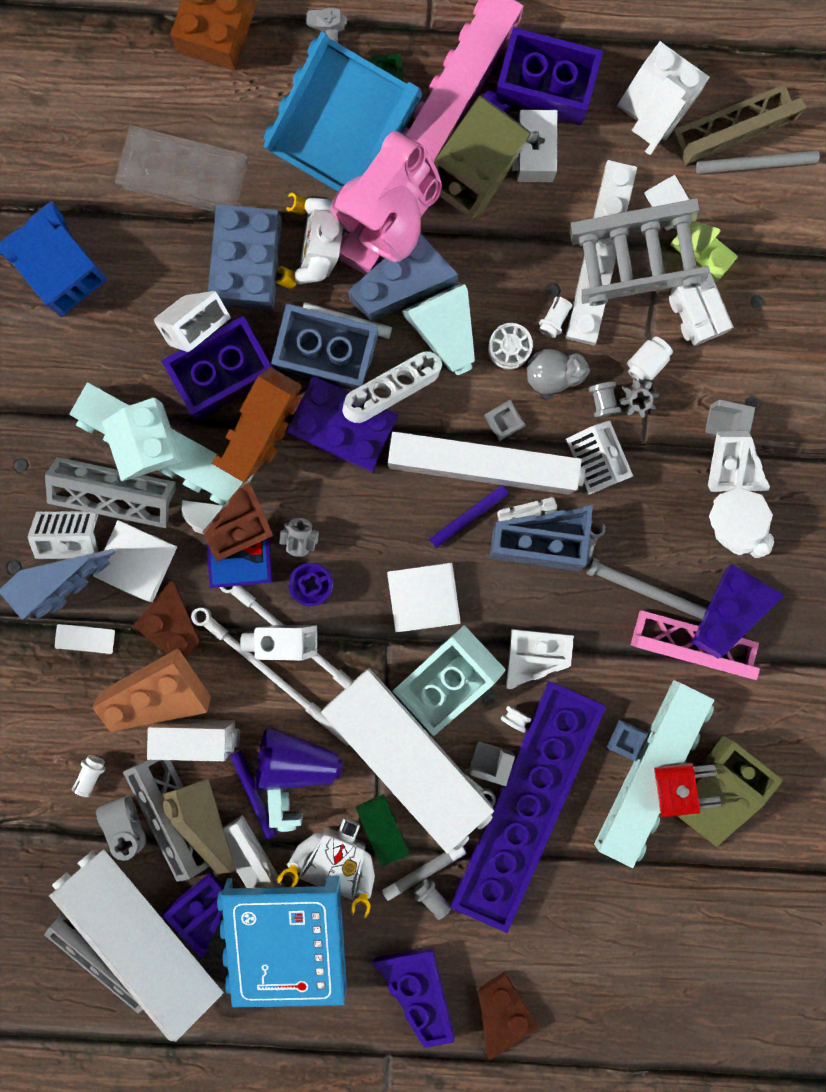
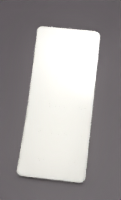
M58 624L55 648L112 654L115 631Z

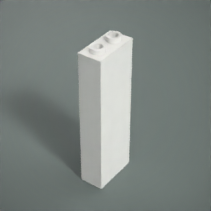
M392 432L388 467L393 470L567 495L577 491L578 486H583L585 478V467H581L582 459Z
M370 668L365 670L321 711L326 719L447 854L453 848L456 851L462 848L469 840L468 835L476 827L480 830L492 820L491 814L494 812L492 804Z
M103 849L96 855L92 850L78 862L81 868L75 874L70 876L66 872L52 884L55 891L49 897L167 1039L176 1042L224 992L109 854Z

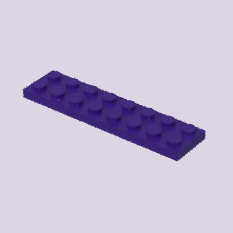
M548 680L515 755L507 785H502L493 806L494 812L491 814L493 818L481 833L451 902V909L508 933L605 711L606 706Z

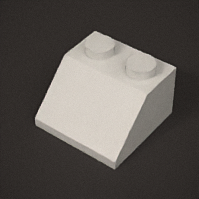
M659 42L641 66L617 107L638 121L665 78L669 74L693 90L694 94L663 138L666 141L699 96L710 77L665 44Z

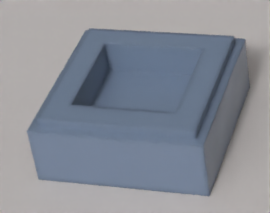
M618 720L606 747L636 762L648 733Z

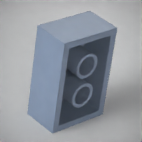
M216 204L208 292L216 291L225 307L274 311L277 284L275 281H277L282 231V219L278 210Z
M286 304L271 365L279 372L307 379L315 376L332 385L355 390L367 382L378 339V327Z

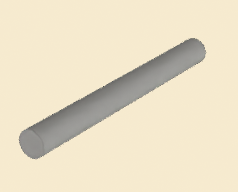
M819 151L697 161L696 173L703 174L815 164L819 162L820 154Z

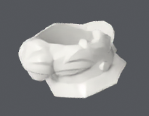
M739 487L723 494L720 493L713 501L714 505L709 515L711 525L715 530L716 539L725 548L737 555L751 554L754 558H760L771 553L774 537L769 533L773 514L763 496Z

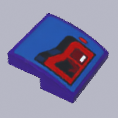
M270 537L217 562L207 543L210 588L273 583Z

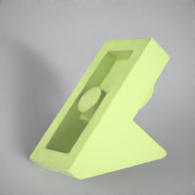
M696 221L692 222L689 227L696 267L709 266L711 275L716 283L738 256L716 238L721 232L719 228ZM677 235L670 245L681 254Z

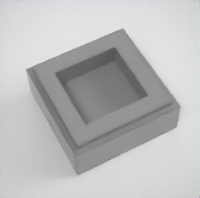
M511 399L484 414L487 423L499 442L526 426Z

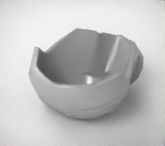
M543 349L535 353L529 360L527 379L535 391L548 395L562 392L570 386L574 387L581 384L587 378L590 369L585 358L580 354L575 353L567 356L555 349Z

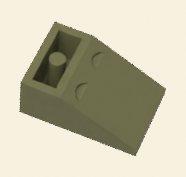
M482 95L479 96L434 162L442 183L439 196L471 220L483 213L532 132Z
M725 736L721 737L700 764V766L714 764L717 771L716 776L696 778L698 798L719 796L721 807L700 809V814L678 816L716 847L761 809L783 782V779Z

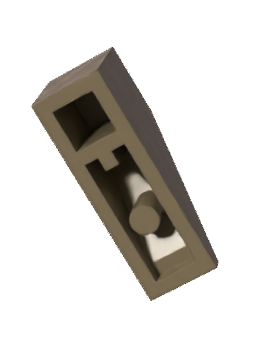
M209 779L164 793L163 809L165 815L170 819L172 826L216 874L235 871Z

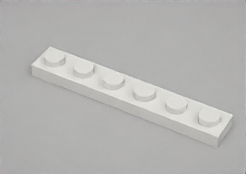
M610 160L607 161L593 218L627 212L637 167ZM610 238L598 240L596 243L602 286L610 284L617 256L615 243ZM584 255L565 339L595 345L605 304L599 306H590L589 303L582 304V289L590 288Z

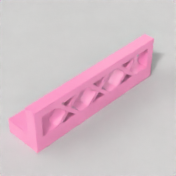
M639 611L631 641L632 646L757 680L760 668L753 665L759 646L758 642L741 638L734 645L742 644L749 646L745 664L734 661L729 651L725 654L727 659H717L711 654L705 653L704 650L697 646L698 651L688 649L694 645L691 643L695 636L693 631L696 632L699 626L646 611ZM646 618L657 621L663 631L653 638L641 636ZM664 623L673 625V627L666 629ZM679 628L686 629L692 639L683 646H677L670 636V633ZM666 637L669 643L659 640Z

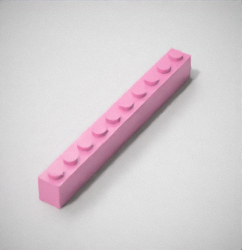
M479 0L473 12L475 17L471 24L466 23L462 28L458 38L460 43L456 50L451 49L448 52L443 64L445 67L441 76L436 75L433 78L428 90L430 95L426 102L421 101L418 104L413 115L415 121L411 128L406 127L403 130V135L425 147L433 162H435L441 150L470 110L507 46L513 27L517 28L524 7L515 0ZM359 222L354 231L343 234L339 256L343 263L366 275L384 258L358 241L357 235L364 226V224Z

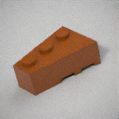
M272 367L258 375L239 411L242 414L235 430L230 429L225 437L230 440L227 448L221 454L215 456L212 464L244 483L264 463L269 465L278 451V448L274 447L277 440H281L289 428L290 424L286 422L289 414L293 415L301 402L298 394L302 385Z

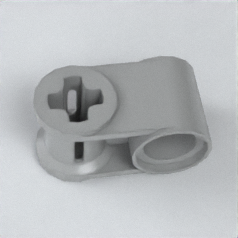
M126 795L97 808V820L104 832L113 857L122 861L129 860L144 848L146 835L142 829L136 806L131 797ZM124 840H125V841H131V842H132V846H131V845H127V846H126L125 843H124Z

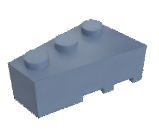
M420 233L417 245L409 256L400 262H392L384 258L348 291L350 301L367 320L375 321L405 308L410 303L420 299L423 300L442 289L457 285L458 274Z
M593 505L567 511H555L551 514L533 515L496 522L492 533L489 559L580 572L587 564Z

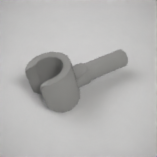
M604 524L600 526L599 534L592 533L590 528L587 564L589 565L596 541L606 531Z

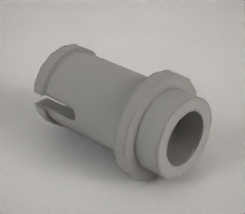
M424 879L414 888L415 899L418 902L422 901L438 920L444 918L450 912L451 904L435 889L433 881L429 882L427 879Z

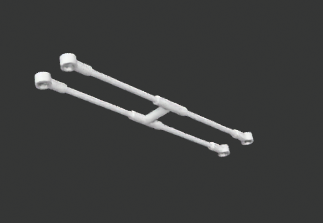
M233 586L230 590L220 587L223 592L231 593L248 608H253L270 624L284 625L255 601L256 598L242 586ZM200 607L192 612L191 619L194 624L204 626L217 636L219 640L223 639L300 703L306 709L305 711L346 746L350 745L321 713L322 709L314 702L310 703L264 663L255 659L252 653L243 652L240 643L228 634V630L212 618L209 609ZM199 611H203L206 614L204 622H200L197 619ZM318 653L317 656L312 657V659L333 675V679L342 687L347 688L354 681L341 669L337 670ZM468 777L483 795H491L490 803L494 806L496 799L492 790L483 789L473 779Z

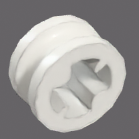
M507 706L506 710L508 713L502 716L501 720L525 733V724L530 723L532 719L515 708Z

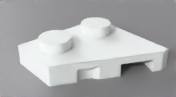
M717 431L708 487L711 492L729 491L736 487L748 491L769 490V483L765 478L761 461L755 451L753 439L748 431Z
M511 629L506 688L513 689L533 679L537 680L551 672L570 667L574 636L571 634Z

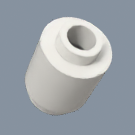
M655 336L652 340H647L627 362L630 368L628 373L632 378H636L639 383L646 380L651 382L670 361L669 356L673 353V350L659 337Z

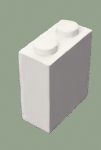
M173 719L154 723L148 727L147 760L225 761L234 752V748L239 747L240 729L235 728V720Z

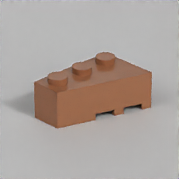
M176 649L100 691L92 708L107 729L113 732L207 713L211 695L180 650Z

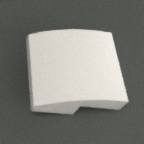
M117 520L104 549H114L115 553L108 559L110 564L103 571L93 574V576L134 596L153 602L177 546Z
M452 563L387 572L395 632L461 623Z

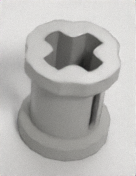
M616 382L602 383L588 388L589 393H592L596 406L594 418L608 417L622 412L621 407H617L614 388L617 387Z

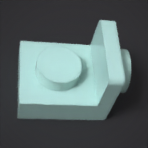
M283 789L268 790L269 827H277L280 832L296 830V826H301L303 813L285 814L284 812L289 811V792H283Z

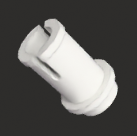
M555 297L545 319H541L539 322V331L549 338H555L556 335L561 334L562 329L560 327L571 310L572 304L562 297Z
M88 755L86 759H83L81 762L82 769L72 787V791H75V794L79 796L90 797L99 775L105 771V761L95 755Z

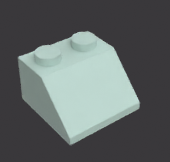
M156 398L123 407L102 421L121 481L182 462L164 405Z

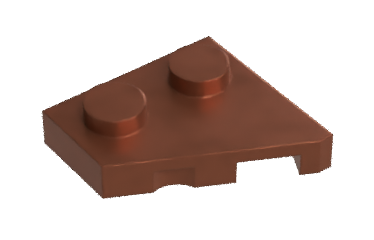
M248 480L241 484L202 531L216 562L273 536Z
M173 580L169 582L133 626L166 654L179 649L185 659H187L202 640L191 621L190 612L181 598L178 584Z
M502 972L479 988L486 1054L490 1061L537 1030L539 1026L505 972Z

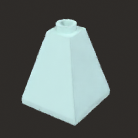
M465 284L454 285L401 310L406 320L433 352L440 357L450 371H455L456 375H460L473 368L471 363L475 362L468 290Z

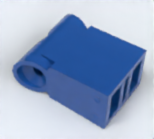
M52 200L32 215L23 227L11 232L0 241V254L13 263L45 305L60 317L64 316L108 280L71 235L61 211Z

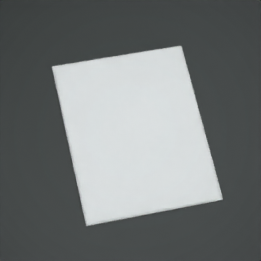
M675 175L644 192L652 207L690 200ZM673 226L664 227V228H665L666 231H668V230H670L671 228H673Z

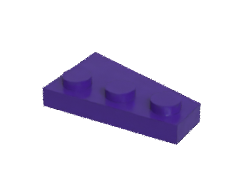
M731 564L726 568L691 643L717 659L723 657L784 595Z
M429 947L374 958L373 965L378 972L382 973L388 983L387 988L393 997L397 998L405 1011L404 1016L422 1046L426 1048L454 1043L455 1034L434 948Z

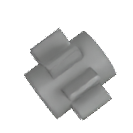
M633 378V384L629 387L622 385L621 388L625 391V397L618 400L622 405L629 404L626 408L628 415L637 411L643 418L645 411L649 408L656 409L653 404V398L658 397L659 393L653 390L648 391L652 386L649 380H646L641 385L636 378ZM641 392L644 396L640 397L639 403H636L633 399H636L637 393Z
M296 518L291 520L289 524H284V529L280 532L279 543L287 544L286 551L289 554L305 556L309 551H314L315 544L318 543L319 531L312 530V523L310 521Z

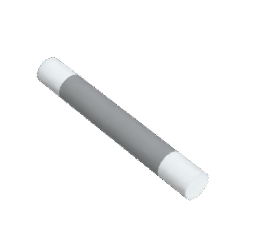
M464 846L457 851L453 848L448 854L444 852L383 889L382 892L387 901L466 855L467 852Z

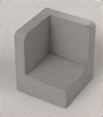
M724 400L715 401L710 405L705 433L716 436L717 431H748L750 434L756 407Z
M478 741L470 763L469 773L471 776L506 786L515 755L510 750Z

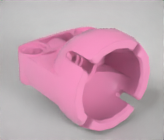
M393 131L385 138L380 152L365 173L353 178L342 186L332 201L330 211L333 217L348 232L354 231L359 222L364 224L357 235L358 241L379 256L392 262H400L409 256L417 245L421 232V217L427 208L438 199L442 189L441 179L425 147L398 131Z

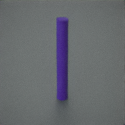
M501 485L429 538L433 546L438 548L508 496V491Z
M239 750L230 755L266 840L271 839L277 835L275 827H269V813L259 790L255 789V781L242 751Z

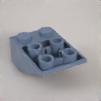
M104 550L20 570L0 588V594L22 620L33 616L38 619L49 611L55 613L67 603L65 598L71 592L76 594L89 583L86 579L93 572L98 574L110 564L108 559L115 553V550Z

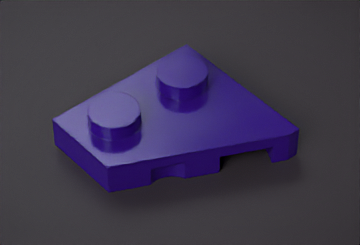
M212 871L164 909L162 914L166 921L200 958L205 955L207 946L223 914V911L218 910L217 899L218 893L223 891L224 885Z

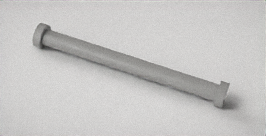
M592 558L586 572L587 575L593 576L595 574L703 619L707 608L600 564L599 559Z

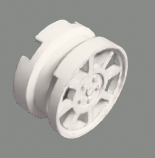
M506 323L499 326L493 332L489 341L488 354L491 361L504 370H515L521 367L531 354L533 348L532 337L528 330L519 324Z

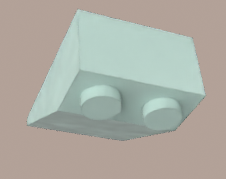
M463 625L392 692L424 727L435 736L492 687L506 669L470 630Z

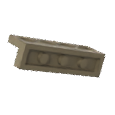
M784 84L674 129L672 135L684 164L687 166L796 121L806 110V105L802 97L792 101ZM779 96L782 102L781 106L771 110L765 108L769 99ZM745 109L758 114L745 121L737 120L740 112ZM718 120L730 125V127L718 132H710L712 124ZM693 132L703 136V138L687 145L683 135Z

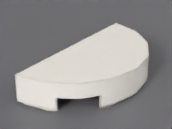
M182 500L184 519L192 526L195 532L203 534L202 531L223 507L221 505Z

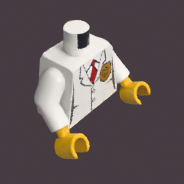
M295 193L288 195V197L294 199V205L291 208L286 207L287 211L299 215L308 214L299 269H296L294 272L284 266H280L277 272L282 274L283 277L275 281V283L287 289H293L297 283L319 282L330 276L339 258L343 227L333 217L330 211L332 201L329 199L307 198Z
M344 817L339 831L326 828L323 833H314L297 846L287 866L289 869L283 870L278 876V884L284 875H288L292 878V885L290 887H294L299 879L321 887L325 886L327 876H340L341 896L354 900L351 906V914L354 916L357 905H363L366 908L364 917L366 918L370 912V903L367 899L371 897L375 874L371 855L365 851L366 843L355 839L361 824L353 819Z

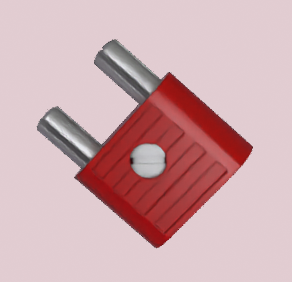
M693 763L654 767L662 818L700 814V809L721 807L719 796L698 798L696 778L716 776L717 771L714 764L694 767Z

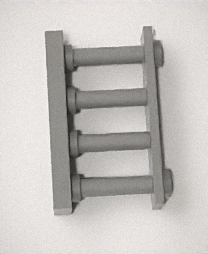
M697 198L572 222L570 227L572 245L580 244V246H583L590 288L582 289V304L589 303L590 306H599L607 303L608 299L677 286H683L684 289L701 286L707 280L710 268L709 266L696 267L689 226L692 222L696 221L699 213ZM673 226V228L677 229L684 270L665 274L658 231L661 228ZM642 232L646 236L652 276L634 280L627 237L629 234ZM610 238L615 243L621 282L602 286L596 243L598 240Z

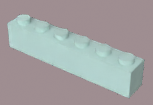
M87 382L69 415L78 419L76 426L93 434L96 429L105 434L102 440L109 443L102 421L129 405ZM171 429L182 462L159 469L158 471L171 478L175 474L185 479L183 485L198 493L201 489L212 494L210 500L224 506L243 482L212 464L215 456L218 454ZM254 474L248 479L249 482L251 481Z
M673 680L649 729L648 736L637 760L633 762L594 843L599 852L631 868L634 867L636 861L642 860L647 848L645 842L649 834H653L656 831L660 822V808L654 767L687 764L685 760L689 751L694 750L699 743V731L703 723L708 722L713 714L714 706L712 704L714 699Z

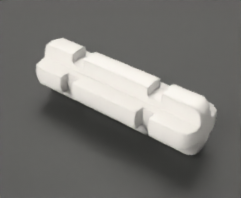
M551 497L542 499L540 503L534 501L514 506L511 510L510 508L502 509L497 512L498 521L551 514L557 511V504L555 499Z

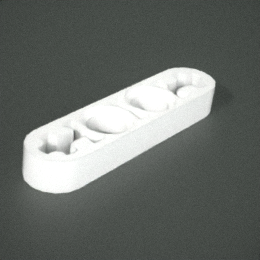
M422 352L356 388L346 395L342 408L345 418L354 423L364 422L429 385L438 378L442 368V360L435 353ZM405 375L412 380V384H402L398 381L397 377ZM377 388L384 389L389 393V397H378L373 390ZM364 404L363 410L358 406Z

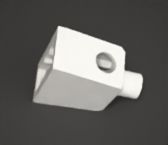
M210 291L181 297L155 317L154 322L171 347L190 352L231 317L217 292Z
M317 625L255 627L254 633H242L240 639L241 650L243 652H255V659L305 660L317 656Z

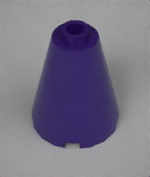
M266 728L258 754L260 761L259 769H256L255 789L267 791L330 785L334 783L335 778L340 779L343 763L342 760H338V754L277 729Z

